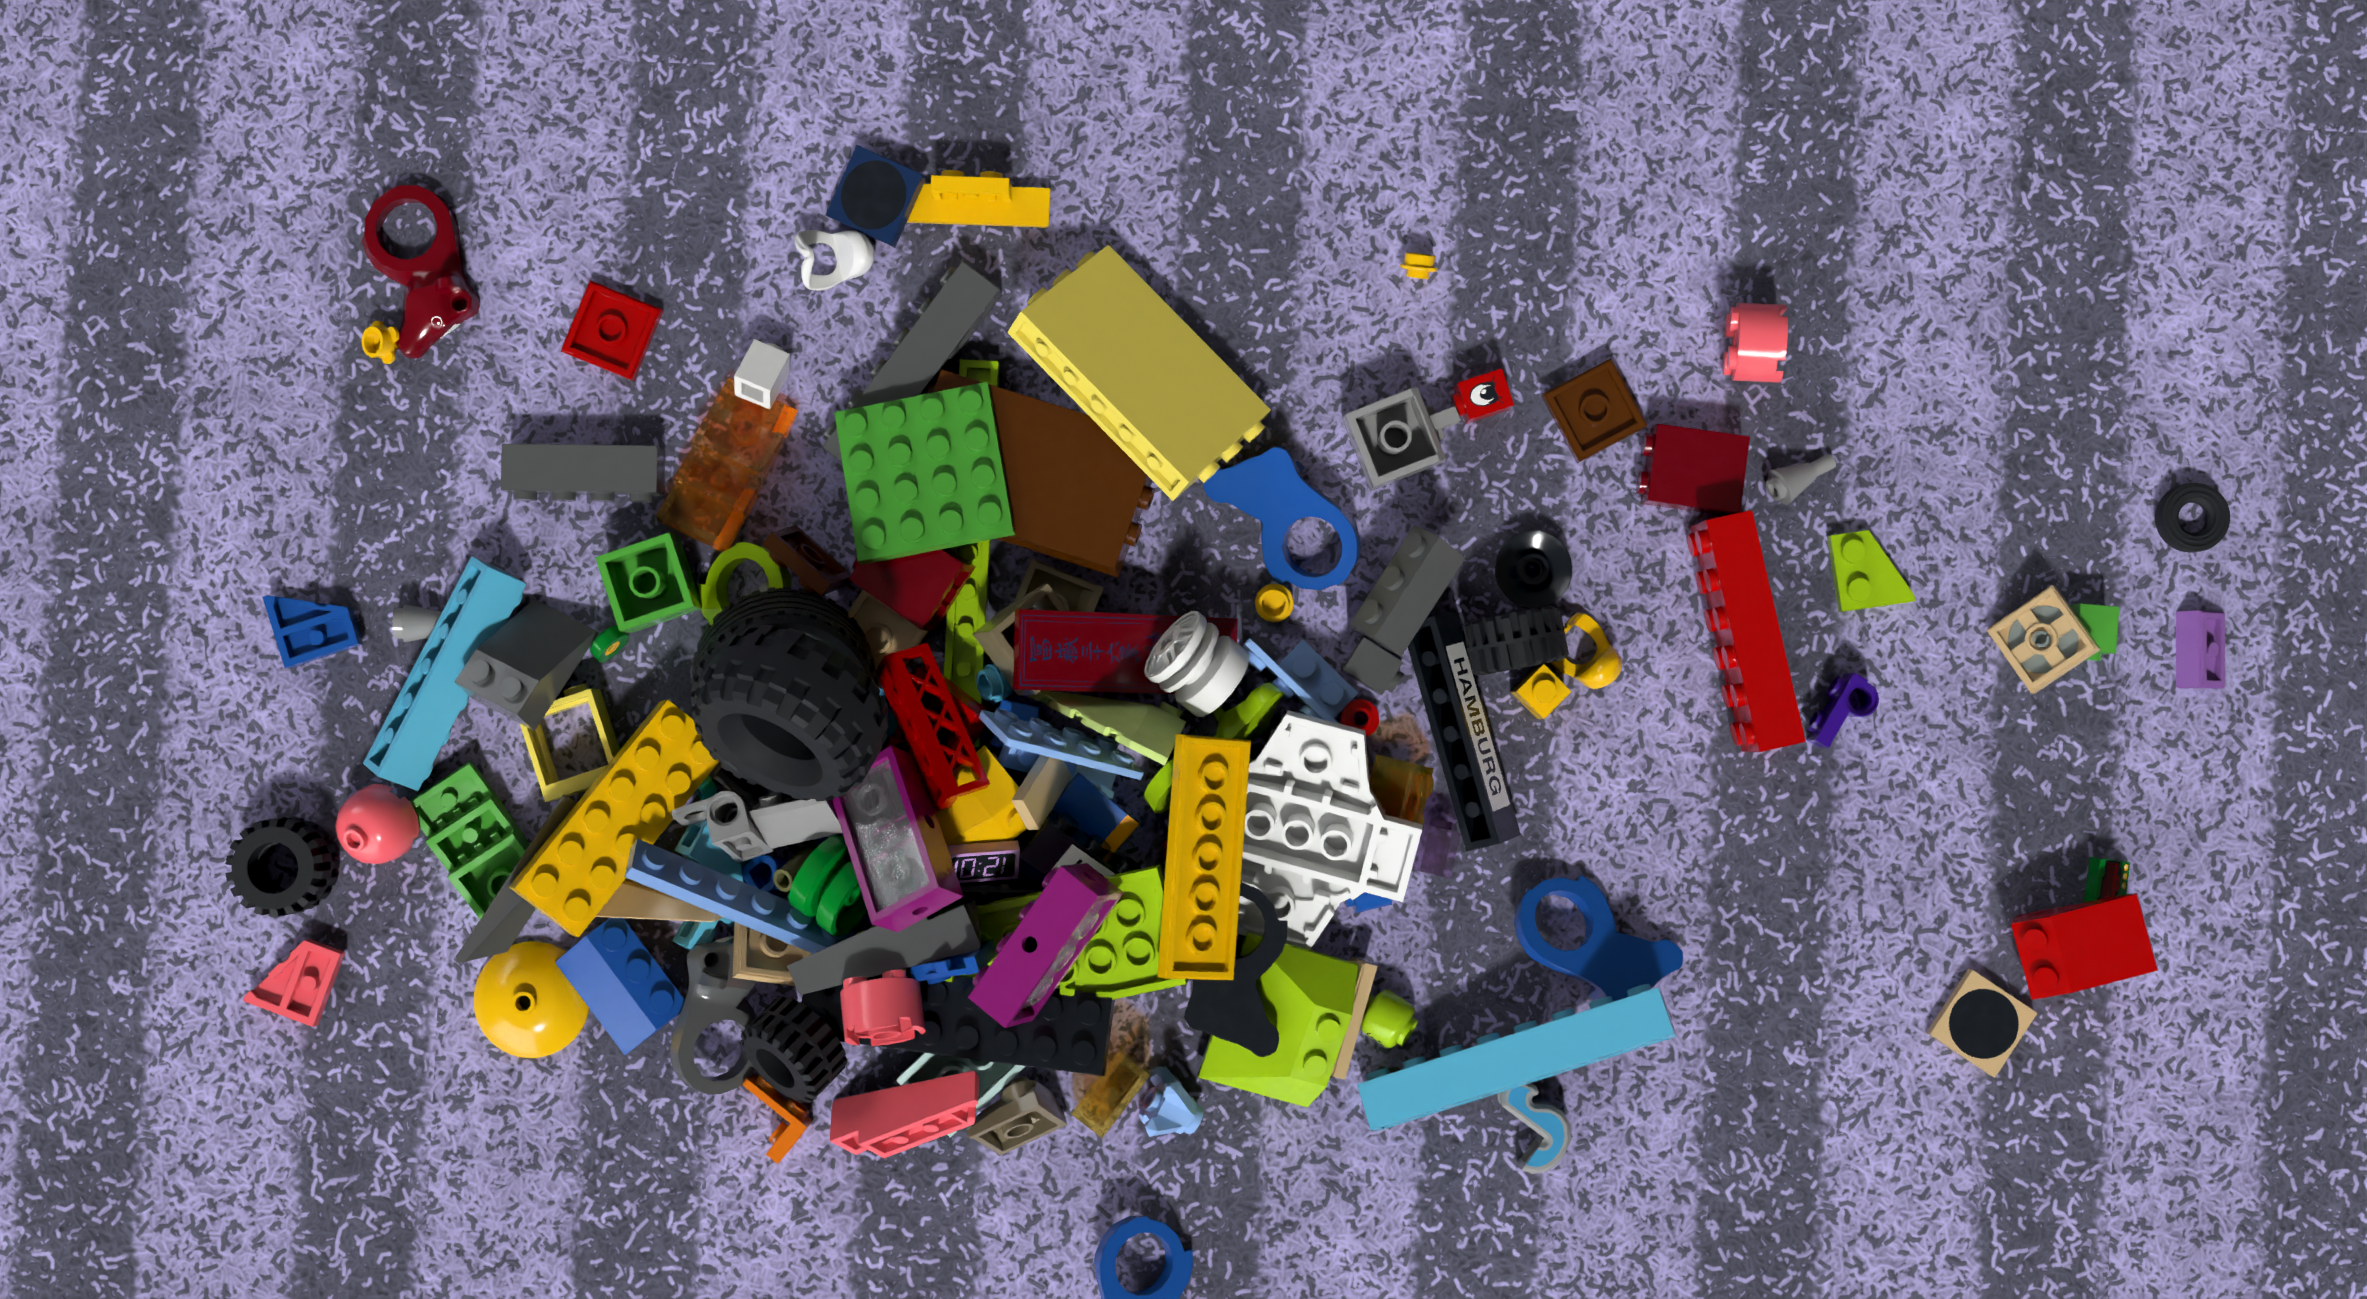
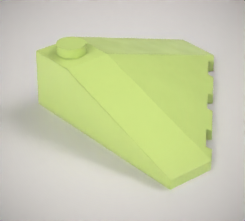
M1041 690L1038 694L1027 695L1072 719L1079 720L1083 725L1105 736L1114 737L1118 743L1164 766L1175 746V734H1181L1186 724V721L1180 719L1183 711L1163 701L1158 708L1152 704Z

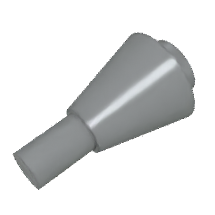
M1827 454L1811 463H1802L1770 470L1768 472V480L1766 481L1769 495L1775 501H1780L1785 505L1790 504L1816 480L1817 476L1835 468V459L1832 455Z

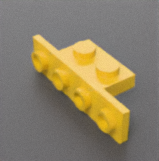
M944 170L941 171V176L931 175V184L923 185L907 223L1046 228L1050 223L1051 189L1012 187L1010 179L1003 178V174L999 172L985 171L980 173V177H966L962 171Z

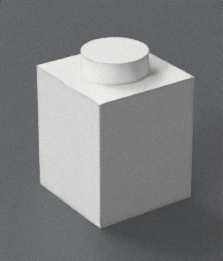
M754 339L734 375L735 395L771 409L789 376L790 354L775 344H765Z

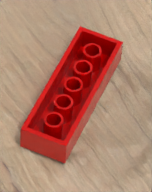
M1749 510L1713 518L1690 526L1691 534H1687V545L1691 556H1697L1700 571L1695 574L1696 584L1699 593L1706 595L1709 609L1704 610V618L1708 631L1714 632L1717 647L1713 648V657L1717 669H1723L1726 685H1722V696L1726 707H1732L1735 722L1730 724V730L1734 744L1736 746L1740 745L1742 752H1763L1806 742L1753 511Z

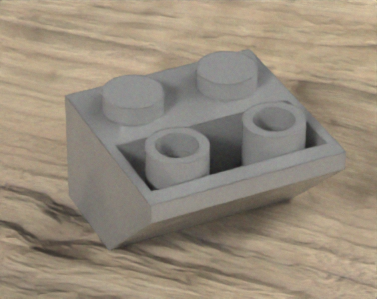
M769 790V794L758 798L759 803L748 811L750 820L770 849L843 833L832 800L817 802L815 799L805 801L792 798L791 795L782 792L777 793Z

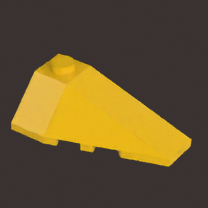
M985 745L976 753L990 785L985 789L958 797L950 808L937 812L934 807L946 845L1013 841L1027 829L1011 801L1019 786ZM961 764L952 772L958 786L975 781L971 769Z

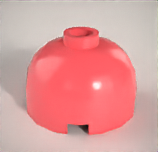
M382 784L366 786L352 794L339 809L335 824L337 838L342 848L352 858L362 863L383 864L401 857L413 847V840L418 837L420 830L418 816L411 802L405 796L399 799L390 792L394 788Z

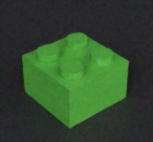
M669 532L595 557L619 632L633 633L702 609L692 572L680 536Z

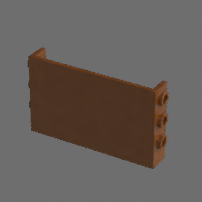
M941 370L937 381L932 380L927 394L983 382ZM989 384L1015 535L997 539L1119 578L1130 545L1135 547L1138 543L1142 530V524H1139L1138 521L1142 510H1149L1155 492V488L1151 487L1152 479L1089 415Z

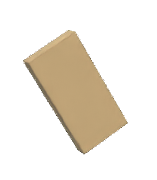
M1040 755L1011 801L1028 830H1039L1072 778L1063 760Z

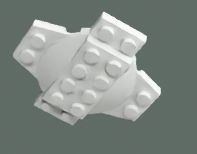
M1289 710L1258 757L1249 762L1241 880L1243 883L1259 889L1272 902L1278 920L1288 921L1286 943L1310 950L1341 902L1350 898L1353 900L1364 892L1403 902L1423 825L1385 815L1386 809L1382 808L1380 802L1370 790L1365 730ZM1240 896L1237 934L1246 936V933L1250 932L1263 936L1264 919L1261 910L1254 902Z

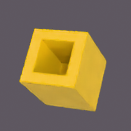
M1545 664L1537 665L1511 691L1537 719H1545L1572 692Z

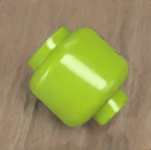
M1386 989L1379 992L1376 997L1372 994L1369 995L1360 1027L1365 1035L1386 1048H1392L1397 1044L1403 1046L1407 1042L1418 1023V1019L1414 1017L1415 1008L1411 1003L1391 990Z

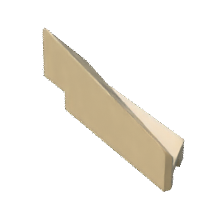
M628 878L623 881L596 915V917L715 922L723 918Z

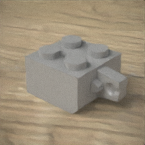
M1414 387L1345 414L1342 421L1369 489L1373 491L1442 464L1446 460L1439 442L1445 438L1443 429L1458 424L1461 420L1455 406L1435 413L1433 405L1425 407L1418 387Z

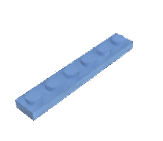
M637 839L630 849L625 872L626 878L814 954L850 938V932L840 937L831 935L817 924L816 916H805L783 898L650 843Z

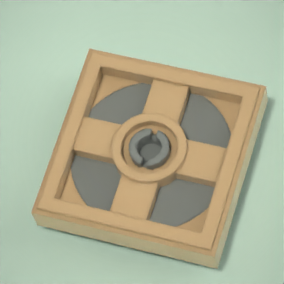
M2051 585L1987 629L1989 635L2032 694L2037 693L2101 650L2054 585Z

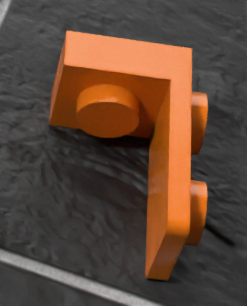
M753 1073L752 1076H748L744 1080L742 1085L790 1123L788 1126L782 1121L768 1139L773 1146L766 1155L779 1164L813 1120L807 1116L809 1110L802 1103L793 1099L786 1100L761 1075L758 1077Z

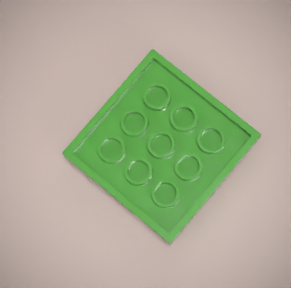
M988 382L834 412L857 559L861 565L1015 535L992 396Z

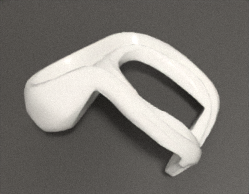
M806 230L794 236L796 248L804 256L801 267L802 280L805 287L810 290H828L845 280L862 276L868 272L873 264L875 256L874 247L871 241L861 232L843 231L830 234L819 230ZM824 243L833 249L836 257V268L833 273L829 275L811 274L814 253L813 249L809 246L810 244Z

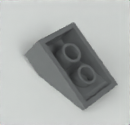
M534 599L475 650L454 682L472 699L535 731L599 633Z

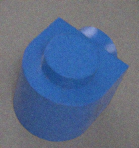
M761 855L752 859L742 868V875L746 884L780 898H783L790 892V890L787 892L779 890L773 880L774 873L786 864L787 859Z

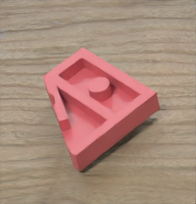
M312 939L304 940L290 953V956L283 963H279L268 973L269 976L254 990H250L244 996L243 1001L311 1027L317 1026L346 952Z

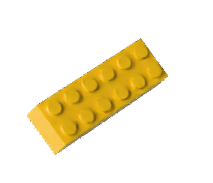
M659 701L515 878L509 888L569 934L580 937L626 879L625 872L629 853L635 841L640 839L653 845L674 819L671 811L683 807L718 764L719 760H714L710 756L709 751L703 746L701 734H697L693 719L671 701Z

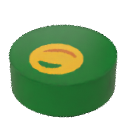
M618 625L611 626L595 638L590 646V653L600 663H604L613 658L626 645L629 636L625 632H619Z

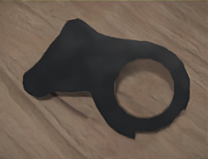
M1241 880L1240 896L1254 902L1261 910L1264 919V935L1259 945L1249 954L1235 957L1234 980L1193 979L1192 994L1187 1004L1184 1018L1188 1026L1193 1030L1207 1032L1220 1039L1238 1044L1259 1057H1265L1276 1052L1279 1044V1033L1266 1017L1263 1003L1256 987V980L1272 966L1282 953L1287 940L1288 921L1278 920L1272 902L1259 889L1247 885Z

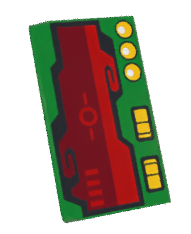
M2090 857L2084 902L2126 895L2130 862Z

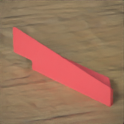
M969 1071L836 1099L832 1104L830 1142L855 1155L869 1150L883 1158H887L974 1125L976 1105H978L979 1076L975 1071Z

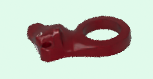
M399 185L388 190L375 200L365 218L364 237L361 241L366 256L374 268L388 278L406 286L403 300V321L398 330L399 340L396 342V346L405 357L420 358L436 341L453 331L465 320L475 316L479 311L481 302L464 275L459 228L452 209L443 198L418 185ZM405 203H421L427 206L433 213L437 223L436 238L432 246L423 255L413 259H398L392 256L385 248L382 239V225L387 215L395 207Z

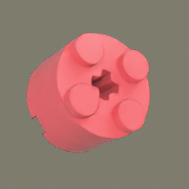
M1737 303L1736 307L1730 308V314H1726L1725 337H1732V344L1728 347V352H1724L1723 375H1731L1732 381L1781 382L1784 371L1776 370L1778 360H1786L1788 316H1782L1787 310L1786 305Z
M905 970L886 971L882 973V978L867 980L866 977H851L843 981L844 989L840 992L846 1043L860 1046L859 1038H870L871 1046L889 1045L914 1039V1030L921 1034L925 1033L921 985L919 981L907 978Z

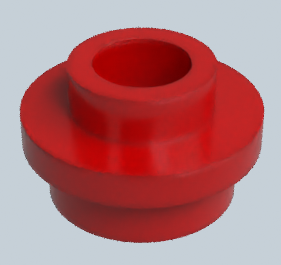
M1358 699L1349 702L1343 708L1340 720L1342 725L1365 730L1366 737L1376 731L1379 725V713L1371 702ZM1358 711H1362L1367 715V722L1363 726H1357L1353 722V716Z

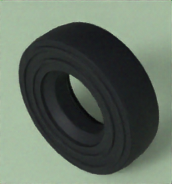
M2186 483L2172 488L2161 498L2155 512V524L2160 537L2170 547L2182 552H2200L2212 548L2226 535L2230 524V510L2224 497L2213 487L2201 483ZM2187 503L2198 504L2206 514L2204 527L2196 533L2186 531L2179 522V512Z

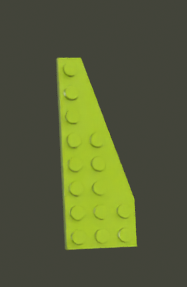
M1160 865L1106 876L1105 878L1124 893L1057 986L1060 989V995L1074 996L1075 991L1096 993V997H1112V1000L1187 984L1189 979H1164L1157 977L1164 895V879ZM1042 891L977 905L982 942L994 939L997 947L1005 935L1010 932L1014 933L1021 923V920L1018 919L1019 914L1031 900L1034 899L1036 901ZM995 956L987 965L990 966L997 956ZM909 967L901 969L906 971L907 977H912ZM974 973V974H970V975H965V974H963V975H957V976L970 977V978H973V980H974L975 976H976L978 973ZM951 976V978H949V979H947V980H945V981H946V982H953V977H954V976Z

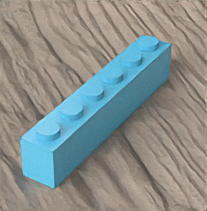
M471 556L363 762L375 775L416 791L419 790L423 781L431 774L433 762L441 746L445 745L448 741L451 727L459 712L466 707L469 700V695L454 681L475 650L506 624L513 609L522 600L523 590L526 586L525 582L507 571Z

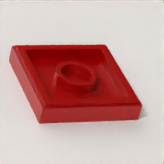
M590 280L561 352L635 381L663 310Z

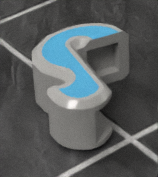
M1533 1083L1498 1093L1497 1100L1502 1107L1538 1133V1136L1517 1162L1521 1170L1536 1174L1550 1170L1564 1157L1571 1142V1127L1564 1113L1556 1105L1547 1100L1532 1099L1539 1092Z

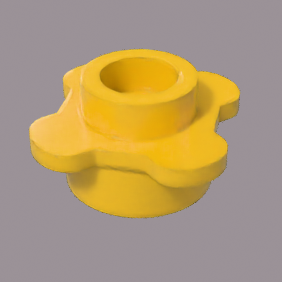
M374 321L363 332L361 340L363 351L371 358L378 357L382 359L383 363L391 364L395 360L399 331L396 327L390 326L388 328L384 326L382 321Z

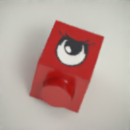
M1502 368L1458 382L1454 387L1455 394L1450 396L1452 406L1456 407L1459 417L1463 416L1465 424L1508 411L1514 406Z

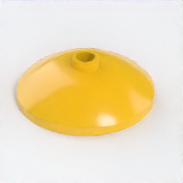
M521 942L512 945L506 953L494 955L484 966L475 985L474 1011L482 1032L496 1047L517 1057L539 1058L560 1051L579 1035L587 1021L590 1008L555 963L567 951L546 942ZM521 996H527L530 999L531 1005L529 1009H523L520 1006Z

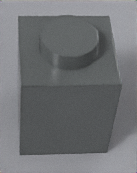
M1365 637L1360 639L1341 669L1342 672L1378 695H1383L1385 690L1392 693L1404 675L1403 672L1399 671L1403 664L1401 660Z

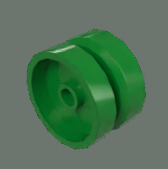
M841 834L829 837L808 856L794 878L788 897L791 906L805 916H816L817 924L836 937L850 932L868 914L844 836Z

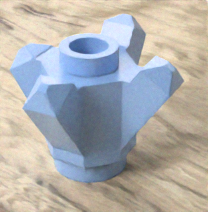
M1166 1066L1156 1067L1152 1070L1150 1077L1155 1087H1152L1147 1092L1143 1101V1107L1139 1110V1117L1143 1124H1145L1149 1137L1173 1132L1179 1134L1183 1132L1187 1134L1194 1133L1201 1123L1203 1107L1188 1095L1181 1083L1174 1078Z

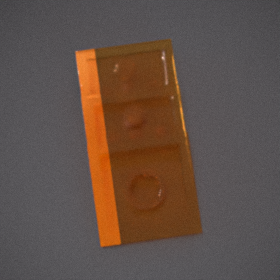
M728 377L692 438L693 446L674 476L675 484L656 514L657 521L720 552L728 550L754 505L791 430L798 410L778 400H775L771 409H767L735 395L734 379Z

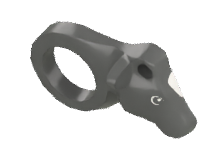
M734 936L710 943L696 944L687 954L689 988L673 1031L670 1046L671 1063L677 1076L686 1086L707 1095L722 1094L736 1089L742 1085L748 1076H752L755 1071L744 1048H742V1053L737 1063L728 1072L716 1077L701 1075L696 1069L693 1059L695 1042L700 1033L710 1024L719 1020H733L742 1032L757 1017L754 1009L745 999L756 981L732 978Z

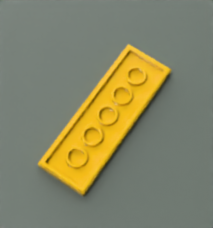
M1175 734L1157 975L1159 978L1234 980L1251 740Z

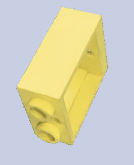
M586 684L564 690L565 697L555 700L543 718L589 703L609 764L620 749L601 690L587 689ZM520 724L545 802L560 800L563 794L569 797L587 791L607 767L606 765L559 781L541 724L538 725L535 731Z

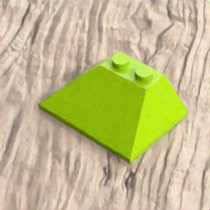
M1247 932L1238 957L1249 954L1255 949L1263 936ZM1285 943L1280 956L1256 980V987L1261 997L1266 1017L1279 1033V1044L1276 1052L1269 1056L1259 1057L1238 1044L1211 1035L1197 1074L1198 1078L1308 1108L1328 1085L1352 1018L1358 971L1357 963Z

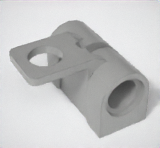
M722 791L711 798L671 811L672 817L683 826L707 819L712 844L723 849L736 863L774 851V848L770 849L750 820L748 811L752 807L735 792ZM703 811V812L698 813V814L687 815V814L692 813V812Z

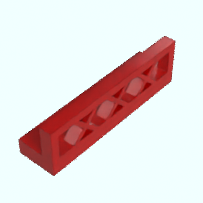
M928 643L885 655L876 669V674L936 811L952 807L958 797L987 788L990 782ZM921 656L927 670L924 680L910 674L904 661ZM924 691L939 697L942 704L939 715L923 707L920 699ZM940 726L955 733L958 740L955 750L939 743L936 734ZM955 762L969 767L975 781L958 786L952 773Z

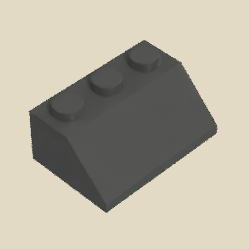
M1414 525L1348 627L1393 653L1402 656L1465 560V557L1441 537Z

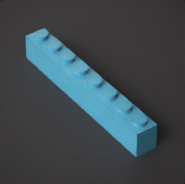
M1644 984L1627 990V998L1613 1002L1612 996L1603 997L1590 1002L1589 1010L1575 1014L1574 1008L1551 1015L1553 1021L1538 1026L1536 1020L1529 1021L1513 1027L1515 1034L1500 1038L1498 1032L1488 1034L1476 1039L1477 1046L1463 1050L1461 1044L1440 1050L1441 1057L1426 1062L1424 1056L1402 1063L1404 1069L1389 1074L1388 1068L1368 1073L1366 1074L1367 1081L1357 1084L1370 1129L1381 1131L1677 1037L1662 991L1659 988L1651 989L1650 984Z

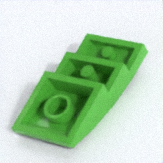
M470 760L409 801L418 816L419 827L427 836L425 842L448 870L447 878L478 918L481 919L530 844L497 794L472 760Z

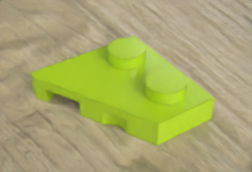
M1869 530L1827 536L1838 612L1916 601L1915 595Z

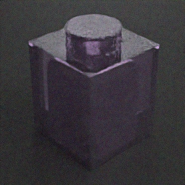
M1431 817L1429 824L1419 823L1423 825L1412 870L1451 879L1461 833L1452 830L1453 822Z

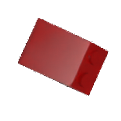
M2138 893L2020 914L2011 923L2031 1000L2074 993L2158 971Z

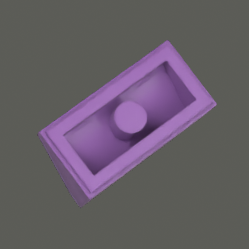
M2204 610L2176 612V687L2225 689V612Z

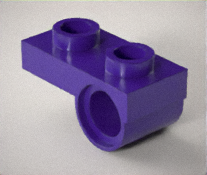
M1844 673L1842 677L1837 676L1826 692V696L1830 697L1823 711L1818 709L1807 725V729L1811 732L1806 740L1819 748H1829L1847 716L1864 717L1876 710L1879 704V695L1875 687L1856 673ZM1854 689L1859 690L1863 695V704L1858 710L1853 709L1849 703V695Z

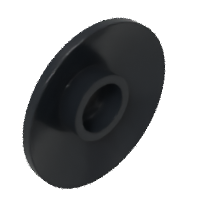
M1526 531L1513 536L1501 547L1495 561V578L1501 592L1511 602L1526 608H1541L1554 603L1566 592L1572 578V561L1566 547L1556 537L1542 531ZM1528 563H1533L1538 567V574L1534 578L1528 577L1525 573V566Z

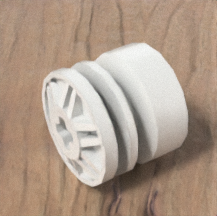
M1190 611L1175 621L1158 640L1146 661L1144 673L1145 677L1149 680L1159 683L1160 688L1164 692L1171 693L1175 691L1176 701L1193 715L1203 717L1217 709L1233 693L1245 674L1250 657L1248 652L1229 636L1218 637L1219 631L1217 626L1213 623H1207L1206 618L1201 613Z

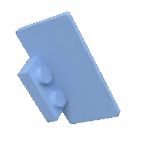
M1250 638L1243 645L1248 651L1249 663L1259 673L1264 668L1267 669L1276 678L1272 684L1284 692L1283 696L1287 700L1294 695L1303 704L1299 711L1304 715L1337 723L1334 718L1358 694L1303 639L1278 665Z
M996 709L995 713L981 710L978 717L1004 743L997 760L1003 767L1029 773L1039 756L1043 755L1063 760L1072 777L1078 764L1141 780L1144 774L1133 763L1134 757L1120 751L1117 748L1119 744L1106 736L1097 735L1096 739L1088 738L1083 732L1075 728L1065 726L1063 731L1054 729L1051 724L1038 718H1030L1029 722L1018 719L1019 717L1014 713L1004 709Z

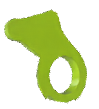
M1265 683L1254 689L1245 701L1225 711L1219 706L1213 711L1218 720L1217 733L1214 737L1251 740L1252 743L1269 728L1270 721L1284 692L1272 683ZM1174 758L1154 776L1145 790L1144 799L1154 813H1163L1170 809Z

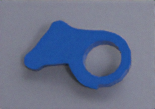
M1281 446L1273 447L1262 455L1247 459L1233 467L1217 470L1203 484L1206 494L1214 502L1229 503L1261 521L1263 560L1269 573L1278 584L1282 585L1285 581H1288L1301 589L1322 590L1336 584L1339 586L1348 578L1360 558L1361 540L1357 525L1353 518L1338 504L1301 477L1300 474L1305 466L1299 461L1295 462L1290 450ZM1305 517L1321 518L1330 523L1339 533L1342 553L1336 568L1332 571L1322 574L1310 573L1300 568L1291 558L1287 546L1288 533L1297 520Z
M1580 875L1576 881L1563 877L1543 880L1533 889H1528L1517 904L1514 925L1517 938L1525 952L1533 960L1548 968L1591 984L1587 998L1593 1001L1612 996L1613 1002L1627 998V990L1644 984H1650V987L1653 988L1663 977L1680 969L1683 964V951L1670 940L1664 939L1653 942L1619 933L1616 930L1613 914L1605 895L1593 882L1583 875ZM1557 895L1565 897L1577 905L1584 916L1586 924L1585 939L1578 949L1564 951L1554 948L1544 941L1537 930L1535 922L1536 906L1541 898Z
M1129 1216L1114 1223L1102 1236L1095 1252V1273L1101 1299H1179L1190 1281L1193 1269L1192 1249H1184L1179 1236L1163 1222L1150 1219L1149 1216ZM1139 1233H1153L1161 1240L1165 1250V1266L1162 1274L1152 1286L1143 1291L1131 1292L1125 1290L1120 1285L1116 1275L1118 1252L1129 1238Z

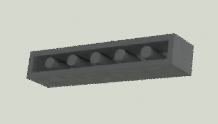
M963 261L957 269L953 266L950 267L939 283L942 289L934 299L928 297L922 303L916 313V316L919 317L911 330L908 328L902 330L893 343V347L896 350L887 361L883 358L876 364L870 374V378L873 379L864 392L859 389L851 397L846 408L853 409L927 394L932 380L937 381L940 371L947 370L1002 297L1000 289ZM834 421L823 436L826 442L822 448L842 462L836 421Z

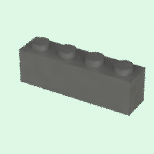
M502 444L501 490L513 494V500L537 501V494H552L553 501L573 502L576 501V495H591V501L614 502L615 495H629L630 502L650 503L653 502V496H664L665 449L659 446Z

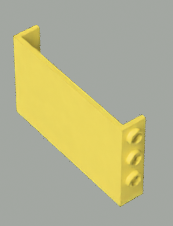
M1107 245L1097 254L1093 251L1088 252L1077 263V269L1073 272L1069 269L1064 270L1052 283L1053 287L1048 291L1045 287L1039 289L1029 299L1028 306L1019 313L1007 333L1152 481L1174 501L1198 479L1203 483L1210 479L1220 468L1217 462L1221 458L1226 463L1229 462L1243 448L1240 442L1244 438L1248 443L1254 440L1265 428L1261 421L1271 409Z

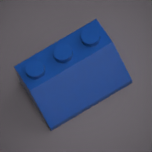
M609 918L555 962L625 1056L678 1017L683 1008L685 999L624 918Z

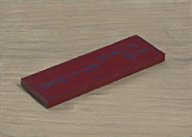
M1016 609L1013 690L1175 694V691L1171 693L1164 692L1160 688L1159 683H1154L1145 677L1144 668L1153 647L1167 629L1181 616ZM1205 617L1207 623H1213L1217 626L1219 631L1218 637L1229 636L1237 643L1238 618ZM1236 688L1230 696H1236Z

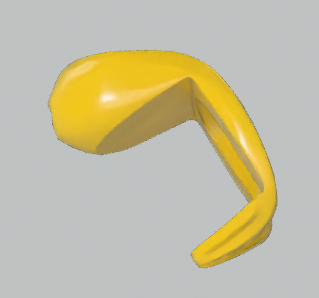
M1585 613L1574 614L1564 624L1565 634L1574 625L1580 627L1596 642V654L1590 661L1581 665L1573 664L1566 658L1550 663L1558 671L1574 677L1588 688L1598 689L1605 687L1619 676L1622 669V659L1616 649L1609 644L1604 631L1596 621Z

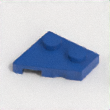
M270 595L262 597L284 668H293L364 644L351 607Z
M994 939L982 942L981 947L975 951L909 967L912 979L917 980V982L927 980L928 984H935L951 978V976L978 973L998 955L995 951Z

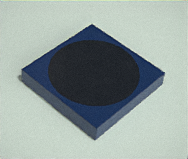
M856 145L825 215L895 248L927 177Z

